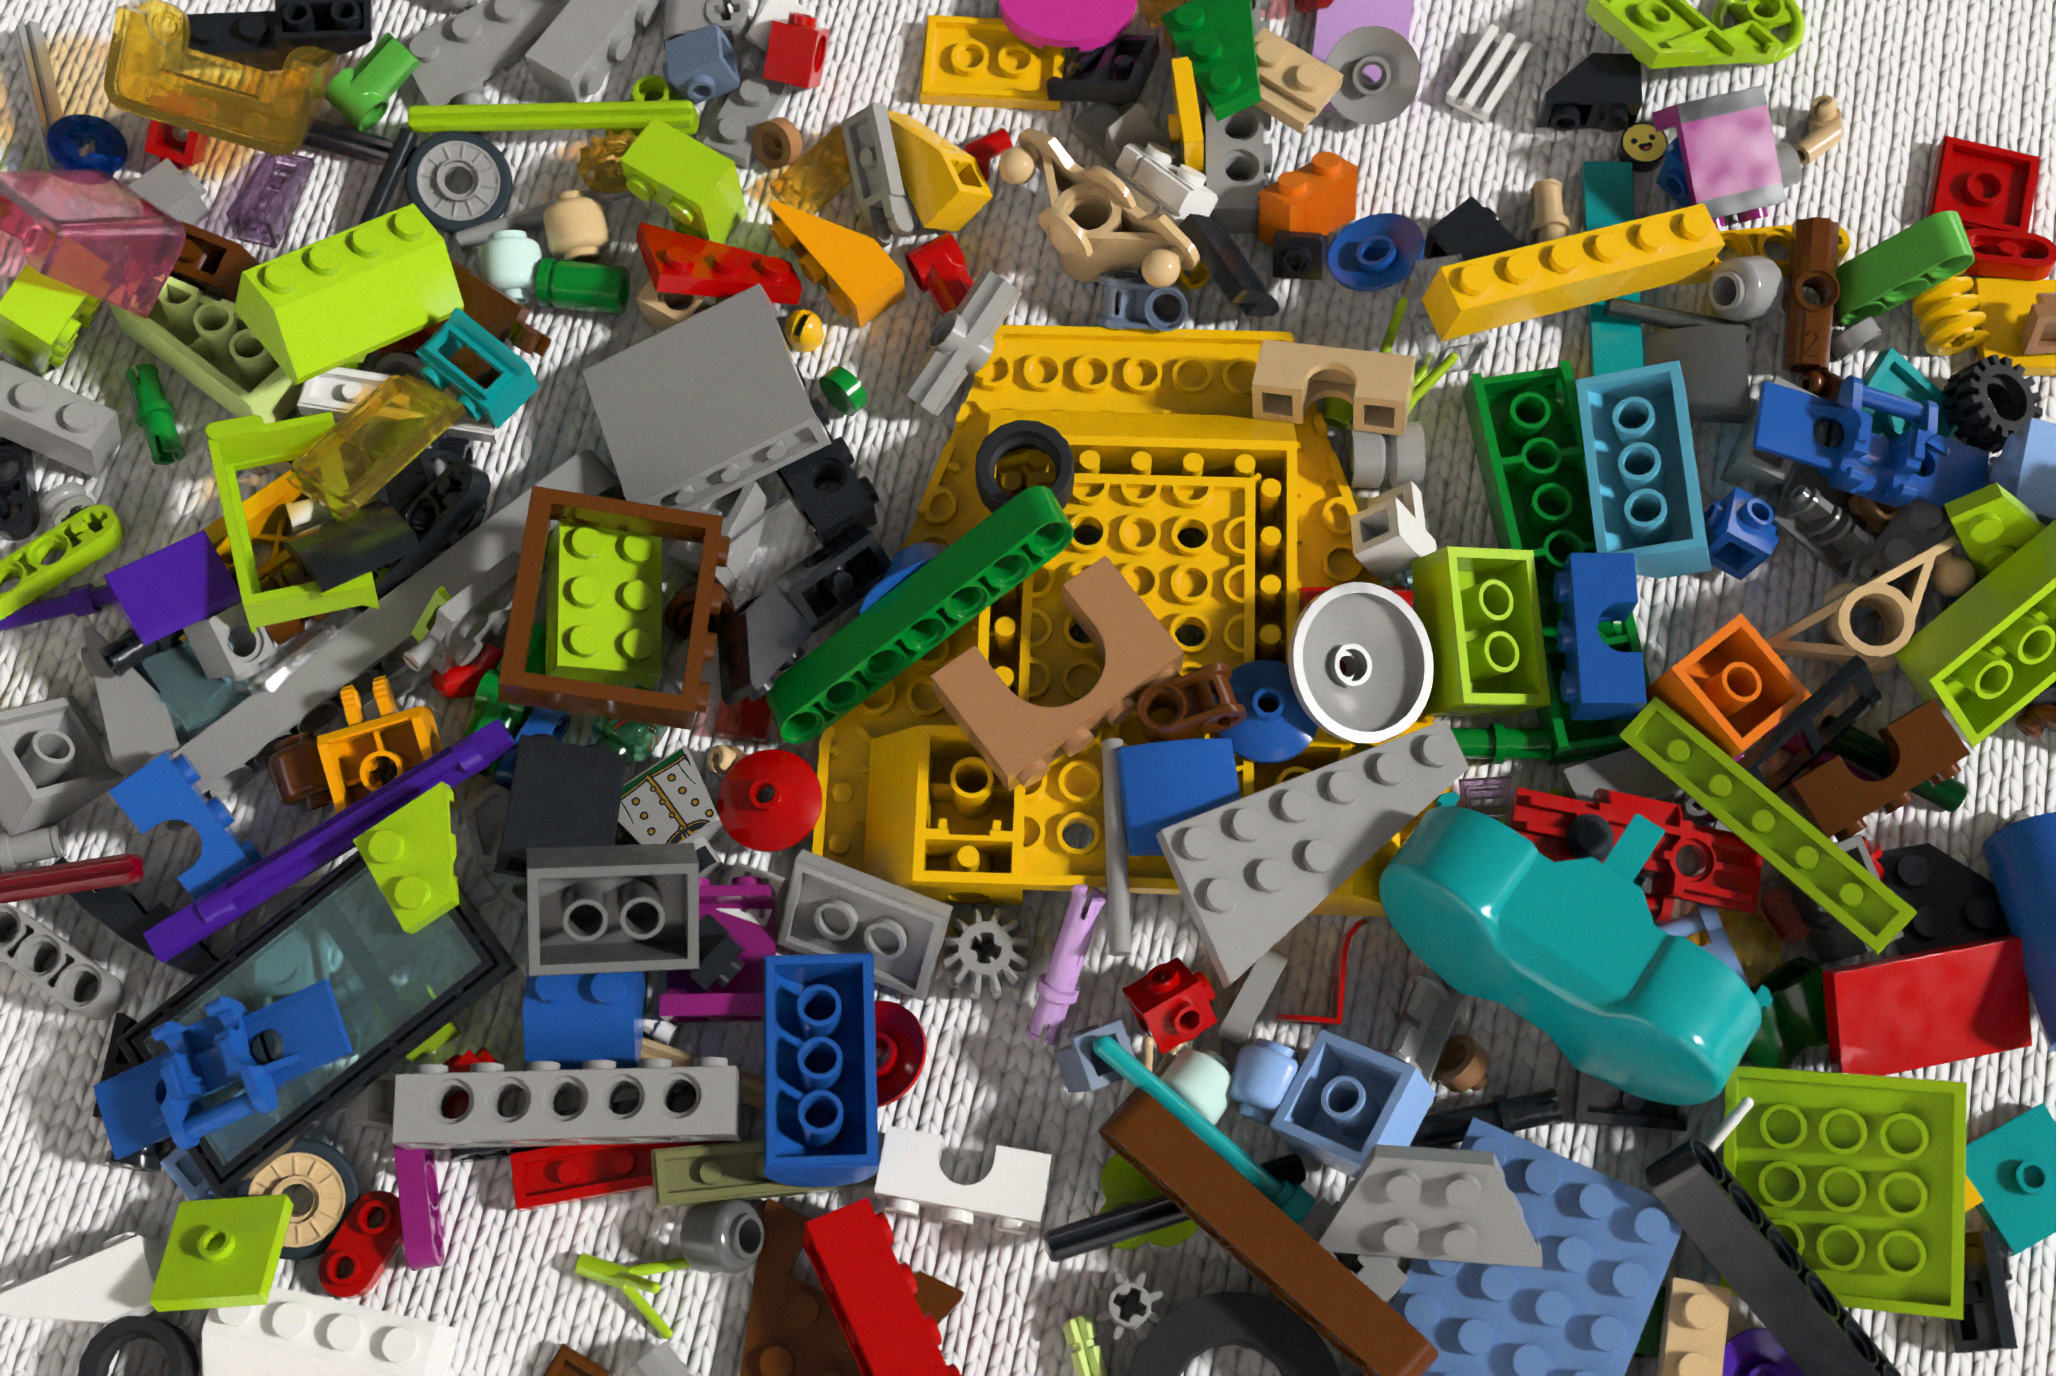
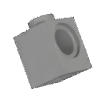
M242 601L183 628L207 679L230 677L232 682L242 681L260 672L261 667L259 663L277 653L264 626L257 627V632L251 633ZM229 634L234 643L233 651H231L228 644Z

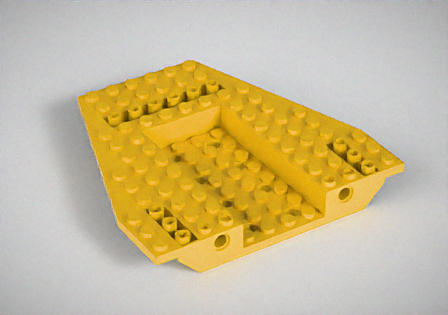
M1000 325L993 336L995 343L992 354L985 365L974 375L973 385L965 404L962 403L955 420L954 430L949 442L946 441L918 507L916 520L908 539L904 540L901 550L909 545L920 542L945 544L949 547L992 514L982 503L976 486V455L986 436L1000 425L1016 420L1044 423L1055 428L1068 441L1074 456L1073 493L1063 511L1074 531L1082 525H1092L1100 530L1102 537L1093 545L1080 544L1073 537L1070 544L1062 552L824 730L819 743L817 773L822 789L823 801L819 819L814 826L812 853L942 903L1023 906L1024 890L1072 891L1074 885L1078 884L1087 885V892H1092L1094 887L1102 892H1107L1102 740L1119 738L1123 740L1124 747L1151 743L1142 732L1138 710L1136 709L1131 716L1118 725L1112 726L1108 722L1099 728L1094 740L1079 753L1071 757L1064 753L1048 764L1050 770L1035 784L1026 788L1020 784L1008 792L934 695L931 675L975 645L1006 686L1016 696L1028 703L1042 707H1059L1083 698L1099 681L1104 664L1093 642L1079 643L1071 637L1070 629L1077 622L1063 605L1062 585L1105 555L1183 650L1182 671L1179 672L1181 676L1213 663H1226L1230 666L1231 671L1243 664L1258 660H1273L1288 664L1290 637L1296 620L1300 615L1299 592L1301 587H1335L1351 582H1366L1383 586L1381 580L1373 576L1353 554L1350 516L1358 513L1337 453L1336 451L1333 452L1327 436L1328 429L1322 412L1319 413L1315 401L1307 408L1303 424L1253 418L1251 384L1263 339L1296 343L1292 332L1175 329L1164 332L1138 328L1114 329L1080 326ZM1018 449L1008 452L998 460L995 466L994 477L998 487L1003 492L1016 496L1023 490L1033 486H1046L1050 488L1056 478V468L1053 460L1047 454L1035 449ZM1185 528H1197L1206 536V542L1200 547L1188 548L1179 542L1177 535ZM1191 624L1202 629L1205 639L1197 646H1185L1177 640L1175 633L1183 625ZM1263 698L1258 702L1259 708L1264 712H1274L1278 708L1277 703L1271 698ZM1425 705L1417 720L1404 732L1386 741L1371 744H1356L1342 741L1318 727L1315 737L1303 752L1292 759L1280 763H1255L1243 759L1234 753L1240 799L1434 724V715H1427ZM1160 708L1151 715L1150 719L1157 723H1167L1173 720L1177 712L1171 708ZM1218 733L1204 735V739L1220 738ZM1451 785L1442 793L1451 792ZM1441 794L1308 915L1387 917L1379 896L1381 874L1422 816L1432 808H1436L1435 804ZM1072 824H1084L1092 830L1094 839L1090 845L1085 848L1075 849L1065 843L1063 832ZM1128 852L1129 893L1182 895L1165 856H1129Z

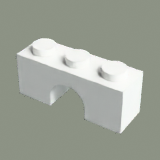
M887 1125L874 1189L876 1197L879 1200L886 1201V1210L906 1215H918L919 1207L941 1211V1220L961 1225H972L974 1217L996 1221L994 1229L1017 1235H1028L1029 1227L1041 1229L1052 1167L1051 1154L997 1145L994 1163L988 1175L975 1184L961 1185L949 1180L941 1170V1160L945 1144L942 1135Z

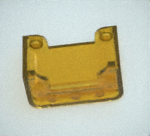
M134 0L117 7L104 77V91L108 100L115 107L131 114L272 155L284 156L291 154L304 143L324 99L325 90L333 79L338 53L305 45L294 49L287 56L282 74H274L188 48L191 24L182 9L172 3L162 0Z

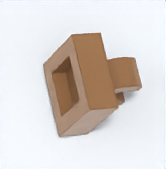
M2056 292L2037 293L2035 297L2037 303L2032 304L2018 340L2024 355L2056 353Z

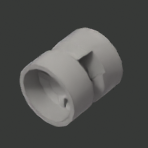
M1407 421L1404 436L1353 430V423H1348L1345 459L1349 488H1379L1384 479H1387L1392 487H1398L1409 481H1412L1416 486H1422L1425 476L1426 452L1425 436L1421 421Z

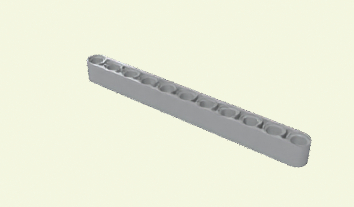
M585 450L574 455L534 485L619 500L624 496L620 481L592 450ZM532 487L378 601L380 609L369 607L172 753L174 757L183 753L192 762L202 777L195 784L206 798L210 800L216 795L223 802L267 769V758L275 752L272 745L299 733L307 731L315 733L339 715L337 708L343 706L340 697L341 688L353 685L361 696L372 690L373 678L384 675L388 678L406 663L403 659V653L418 643L411 632L438 588L443 586L454 597L511 552L516 551L521 555ZM551 520L544 560L547 558L548 541L558 523L557 520ZM182 820L163 821L167 829L171 831L181 830L190 826L189 823Z

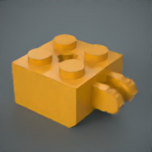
M385 675L373 678L372 682L373 695L377 701L381 718L370 721L366 720L361 696L353 685L341 688L340 691L349 727L317 736L318 751L337 814L391 782L382 781L380 778V772L387 769V759L390 758V763L397 766L398 773L394 777L396 779L443 750L432 709L418 706L399 712L391 685ZM454 787L452 788L454 802L449 803L450 811L460 808Z

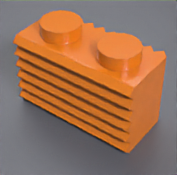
M1320 152L1312 157L1311 162L1301 168L1282 173L1278 177V181L1258 192L1261 198L1257 201L1261 207L1257 210L1260 214V217L1257 218L1260 223L1257 226L1260 231L1257 234L1259 240L1273 247V238L1276 231L1312 232L1329 236V232H1336V228H1342V224H1349V220H1355L1357 165L1341 158L1336 153Z

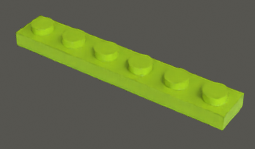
M1654 696L1619 735L1625 743L1877 955L1883 951L1917 914L1915 909L1657 696Z

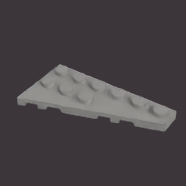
M1446 719L1161 829L1156 834V838L1224 989L1240 977L1469 769L1468 763Z

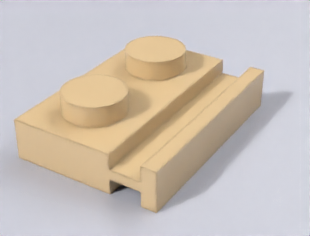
M1263 27L1255 37L1262 101L1254 104V106L1303 135L1307 125L1312 119L1315 120L1342 86L1344 75Z

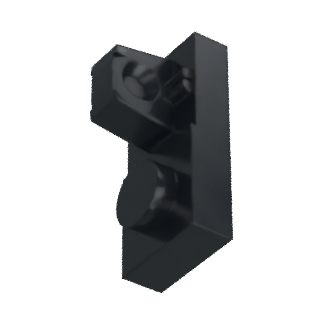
M1996 1231L1965 1233L1963 1320L1950 1318L1956 1353H1981L2018 1349L2009 1293L2005 1287V1281L2013 1279L2007 1254L2008 1247L1998 1244Z

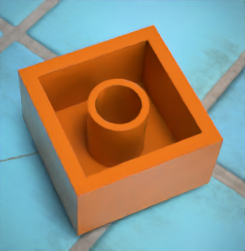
M1742 613L1645 688L1646 697L1650 701L1654 696H1657L1732 759L1744 752L1811 696V693Z

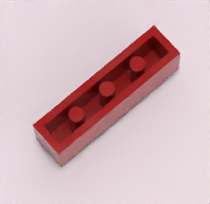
M868 1197L805 1222L802 1245L862 1376H962L954 1363L946 1364L938 1347L942 1344L939 1327L930 1312L922 1313L914 1296L918 1293L914 1274L907 1262L898 1263L890 1246L894 1244L891 1226L884 1213L875 1214Z

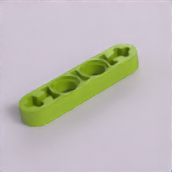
M101 504L89 506L1 559L0 586L5 581L13 578H20V580L13 589L0 593V621L115 550L124 540L126 531L113 509ZM102 527L100 531L94 533L96 529ZM78 540L80 544L74 546L73 543ZM59 550L65 551L62 558L57 562L49 565L42 564L49 554Z

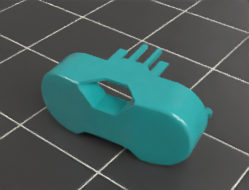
M1442 793L1435 804L1436 808H1432L1422 816L1382 872L1379 882V896L1384 912L1395 931L1411 951L1461 994L1499 1002L1546 1032L1575 1069L1617 1089L1647 1100L1684 1106L1702 1104L1718 1096L1758 1032L1762 1022L1761 1011L1765 1013L1773 1000L1767 987L1761 985L1754 995L1745 982L1721 960L1687 938L1669 935L1654 925L1643 888H1641L1645 878L1638 873L1666 831L1636 813L1603 863L1593 857L1553 862L1540 854L1532 841L1503 823L1480 812L1456 807L1455 805L1460 798V795L1457 793Z

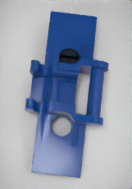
M1852 375L1847 376L1841 384L1837 403L1768 381L1761 384L1752 448L1817 468L1818 474L1827 477L1830 486L1838 490L1896 508L1909 504L1916 499L1945 509L1944 504L1986 487L1989 459L1988 451L1937 435L1939 406L1936 402L1927 399L1919 403L1863 385L1861 378ZM1862 406L1911 421L1912 426L1900 434L1898 439H1890L1871 433L1873 417H1871L1870 413L1864 412ZM1922 461H1924L1927 467L1926 477L1915 474V472L1920 470Z
M329 979L321 980L250 1014L242 1002L222 996L205 1004V1011L209 1016L189 1026L168 1021L151 1030L153 1039L155 1041H164L169 1046L170 1051L93 1086L115 1160L125 1158L170 1136L177 1147L186 1151L197 1146L200 1138L255 1112L264 1115L277 1109L278 1096L276 1091L285 1087L286 1083L354 1053ZM243 1080L247 1092L205 1111L202 1103L205 1096Z

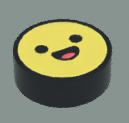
M1637 122L1631 124L1623 131L1617 145L1618 158L1620 162H1632V171L1650 172L1658 168L1663 162V152L1669 145L1668 138L1664 131L1656 132L1655 125L1652 123Z

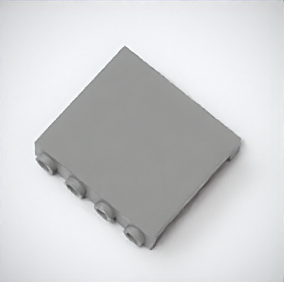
M760 283L700 313H696L658 334L649 336L645 340L613 356L607 357L582 371L626 501L694 511L831 444L825 427L813 410L777 321V318L780 317L779 313Z

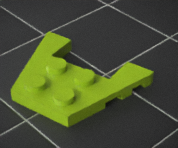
M1590 0L1585 9V12L1600 24L1604 32L1615 37L1632 52L1637 61L1645 64L1650 69L1771 62L1776 60L1784 45L1754 19L1721 31L1685 0Z

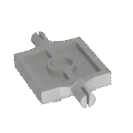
M516 551L511 552L438 608L435 624L431 631L425 634L423 640L403 653L405 663L414 671H419L420 668L429 663L443 675L457 663L460 666H465L471 662L482 649L483 643L494 634L498 637L505 635L508 630L520 555ZM545 562L543 563L542 573H545L547 569Z

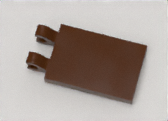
M450 258L464 303L463 312L509 349L515 345L528 354L534 352L543 357L552 339L525 323L532 309ZM448 319L400 339L397 342L416 354V351ZM462 346L448 360L483 389H487L501 376L498 371L465 346Z

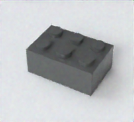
M694 843L526 848L529 976L699 969V861Z

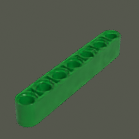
M1033 486L1017 494L775 679L776 684L765 694V699L783 740L793 744H800L817 737L1062 552L1070 544L1074 536V529L1052 490L1046 486Z

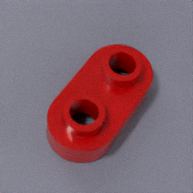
M1983 228L1966 230L1975 256L1974 263L1965 271L1968 275L2038 281L2047 278L2056 263V245L2041 235Z
M373 1191L365 1194L356 1202L319 1263V1279L327 1292L343 1299H356L366 1295L376 1285L403 1241L398 1196L387 1191ZM377 1209H383L385 1212L384 1223L380 1227L372 1229L369 1223L371 1214ZM351 1258L354 1262V1271L348 1278L342 1279L338 1273L339 1266L344 1260Z

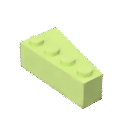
M144 265L137 268L105 296L121 330L236 417L258 415L262 417L264 424L282 420L297 406L303 383L295 385L234 311L235 303L223 298L220 302L202 295L197 287Z

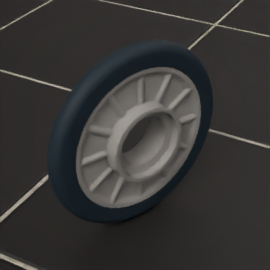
M445 131L429 137L415 149L405 171V188L410 203L416 205L433 227L448 233L455 234L456 232L499 219L506 210L512 195V175L505 157L493 143L471 132ZM457 170L465 171L473 179V186L464 194L452 193L445 186V178L449 173Z

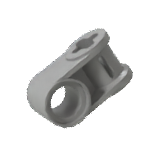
M666 0L664 7L663 47L665 48V42L717 23L736 49L737 54L746 51L753 44L745 38L752 24L750 19L747 18L749 11L746 0ZM728 4L732 5L734 11L732 15L730 14ZM730 30L732 32L734 41H731L729 38L728 32H730Z

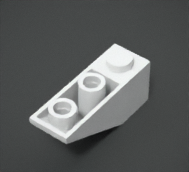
M136 1232L120 1234L103 1242V1250L86 1258H83L82 1255H73L48 1266L49 1273L29 1281V1278H18L0 1285V1317L108 1325L128 1316L148 1317L158 1313L149 1300L163 1258L160 1243L147 1237L137 1236Z

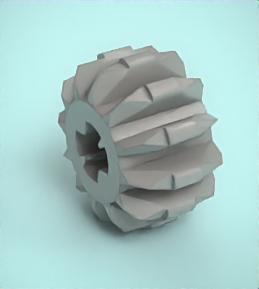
M974 908L971 910L973 925L968 926L963 920L958 918L952 922L953 930L959 937H944L942 948L952 954L943 958L941 964L944 971H957L951 979L952 986L955 989H960L972 981L970 986V997L972 999L978 1000L982 995L983 986H990L991 996L994 1000L1002 997L1000 982L1004 981L1010 988L1015 990L1020 987L1021 981L1013 970L1022 972L1030 970L1031 960L1021 955V953L1031 948V941L1029 937H1015L1021 929V922L1017 918L1001 926V909H993L990 920L982 921L981 911L978 908ZM985 944L993 945L995 955L998 957L995 960L990 956V963L988 964L979 963L977 952L974 951L978 948L983 952V945Z

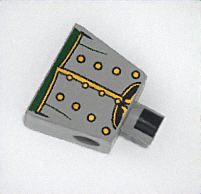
M686 745L623 785L617 825L636 845L694 843L699 861V878H708L721 868L723 863L710 844L723 836L726 830Z

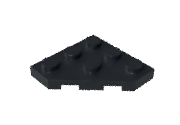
M1930 843L1882 851V856L1876 860L1882 865L1885 872L1882 883L1917 912L1913 919L1902 929L1904 936L1895 940L1899 956L2010 935L1993 883Z

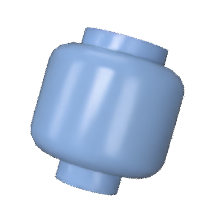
M1261 1038L1257 1040L1256 1045L1242 1047L1238 1052L1230 1074L1232 1076L1230 1095L1233 1101L1240 1104L1237 1114L1254 1122L1269 1125L1271 1117L1275 1116L1302 1066L1297 1061L1299 1053L1279 1043Z

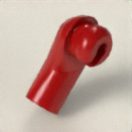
M1000 128L968 143L963 148V151L975 158L987 182L990 177L991 159L1003 154L1004 151L1013 146L1007 131L1004 128Z
M487 643L473 664L465 666L455 665L443 675L435 669L430 679L431 686L445 698L475 697L482 677L489 669L497 668L504 652Z

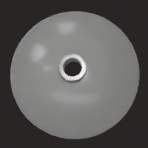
M1351 582L1329 588L1314 597L1306 605L1292 630L1288 648V667L1292 687L1303 710L1326 733L1342 741L1356 744L1382 742L1404 732L1422 713L1430 696L1434 676V662L1430 640L1424 625L1415 611L1405 600L1391 590L1366 582ZM1340 659L1346 665L1345 675H1343L1340 670Z

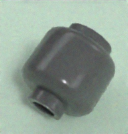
M738 1199L693 1205L688 1210L680 1231L681 1250L687 1263L696 1271L712 1274H736L747 1270L761 1252L765 1239L764 1226L756 1210L748 1202Z

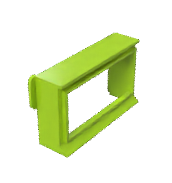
M332 411L264 424L262 417L258 415H248L208 424L205 432L242 603L251 633L257 632V627L361 605L380 609L372 571L323 593L315 582L262 592L236 471L318 455L333 518L354 510L355 505Z

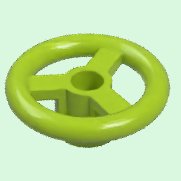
M1717 0L1712 9L1710 22L1721 31L1726 30L1725 15L1727 11L1743 23L1754 19L1769 32L1773 28L1790 25V34L1783 43L1784 45L1776 60L1748 64L1768 65L1780 62L1796 51L1804 37L1805 20L1795 0H1747L1746 3L1742 0Z

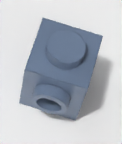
M717 23L665 42L667 63L663 64L665 80L671 90H678L683 98L691 101L693 105L740 88L737 51Z

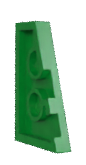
M1192 0L1161 15L1165 30L1181 58L1189 57V60H1191L1194 81L1217 122L1262 101L1251 0Z

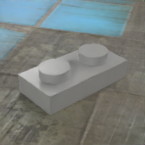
M744 68L740 75V88L731 91L702 144L735 162L736 166L748 170L756 155L752 142L754 130L760 123L777 117L788 97L787 84L765 79L763 75Z

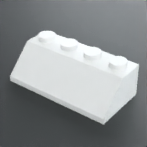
M272 1286L267 1305L209 1308L202 1329L203 1376H441L455 1328L432 1321Z

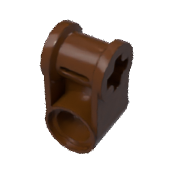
M1226 663L1205 665L1189 674L1159 684H1153L1146 688L1139 696L1137 703L1138 716L1146 739L1151 743L1187 740L1205 734L1222 732L1242 723L1247 717L1245 707L1236 701L1229 681L1232 677L1230 666ZM1212 693L1216 694L1219 704L1215 703ZM1160 708H1171L1177 712L1173 720L1167 723H1157L1150 719L1151 715Z

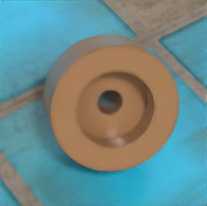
M776 117L760 123L754 130L752 138L754 152L760 162L768 168L780 169L799 159L802 152V135L788 119Z
M1466 1034L1456 1035L1447 1040L1434 1073V1078L1450 1092L1459 1093L1468 1089L1473 1091L1481 1090L1488 1082V1075L1485 1073L1489 1063L1488 1053L1471 1036Z

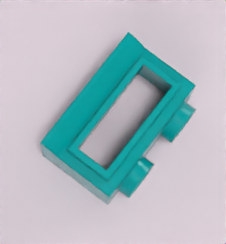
M458 307L453 310L448 321L416 351L424 366L420 373L433 388L441 393L447 388L457 396L455 399L456 403L470 418L478 422L483 417L497 429L540 388L527 362ZM462 346L468 347L501 374L486 390L448 361Z

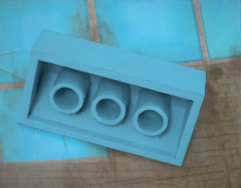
M1680 361L1576 379L1597 553H1634L1636 575L1656 579L1712 571L1687 393Z

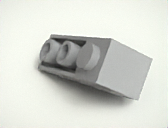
M91 625L83 627L87 646L81 648V657L87 672L91 677H94L97 692L91 695V701L96 716L105 725L108 738L102 740L103 754L111 769H117L128 777L165 750L169 749L171 753H174L189 742L184 718L134 667L125 672L121 677L113 673L115 666L109 668L99 652L100 648L110 643Z

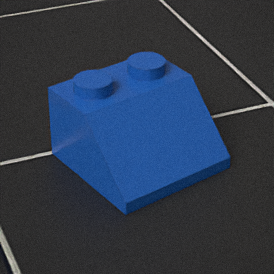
M528 963L522 1013L525 1071L526 1063L534 1061L560 1063V1070H582V1062L587 1060H612L616 1062V1069L638 1068V1060L641 1059L648 982L643 971L529 976Z

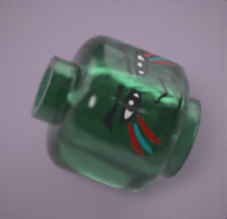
M636 685V686L634 687L635 689H642V690L651 691V690H649V689H647V688H645V687L639 686V685ZM595 716L591 723V732L597 740L595 744L607 746L613 752L627 754L626 766H631L633 761L643 762L648 760L668 729L667 726Z

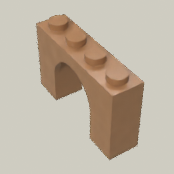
M1106 555L1062 585L1064 607L1094 643L1104 664L1099 681L1083 698L1059 707H1042L1028 703L1016 696L1006 686L975 645L931 675L934 695L1008 792L1020 784L1026 788L1038 782L1050 770L1048 764L1064 753L1071 757L1082 751L1094 739L1092 733L1108 722L1115 726L1126 720L1137 709L1136 703L1146 688L1153 684H1159L1181 676L1179 672L1182 671L1183 650Z

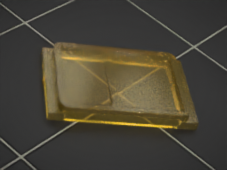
M405 374L403 377L393 375L387 378L298 456L292 463L295 472L286 480L292 487L311 498L315 503H319L346 520L464 415L467 410L463 404L426 385L423 381H419L408 374Z

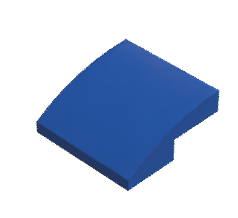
M1231 738L1154 742L1121 747L1115 751L1129 856H1165L1156 838V834L1161 829L1240 799Z

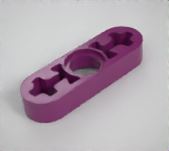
M393 1112V1115H392V1135H393V1116H394V1112ZM394 1144L403 1242L408 1265L412 1271L442 1266L445 1258L434 1149L405 1150Z

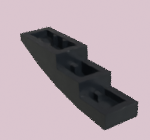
M62 856L53 865L71 861ZM122 885L68 893L84 910L114 933L154 958L156 957L143 932L176 912L163 902H160L148 912L135 895ZM202 940L164 964L194 979L215 963L218 957Z

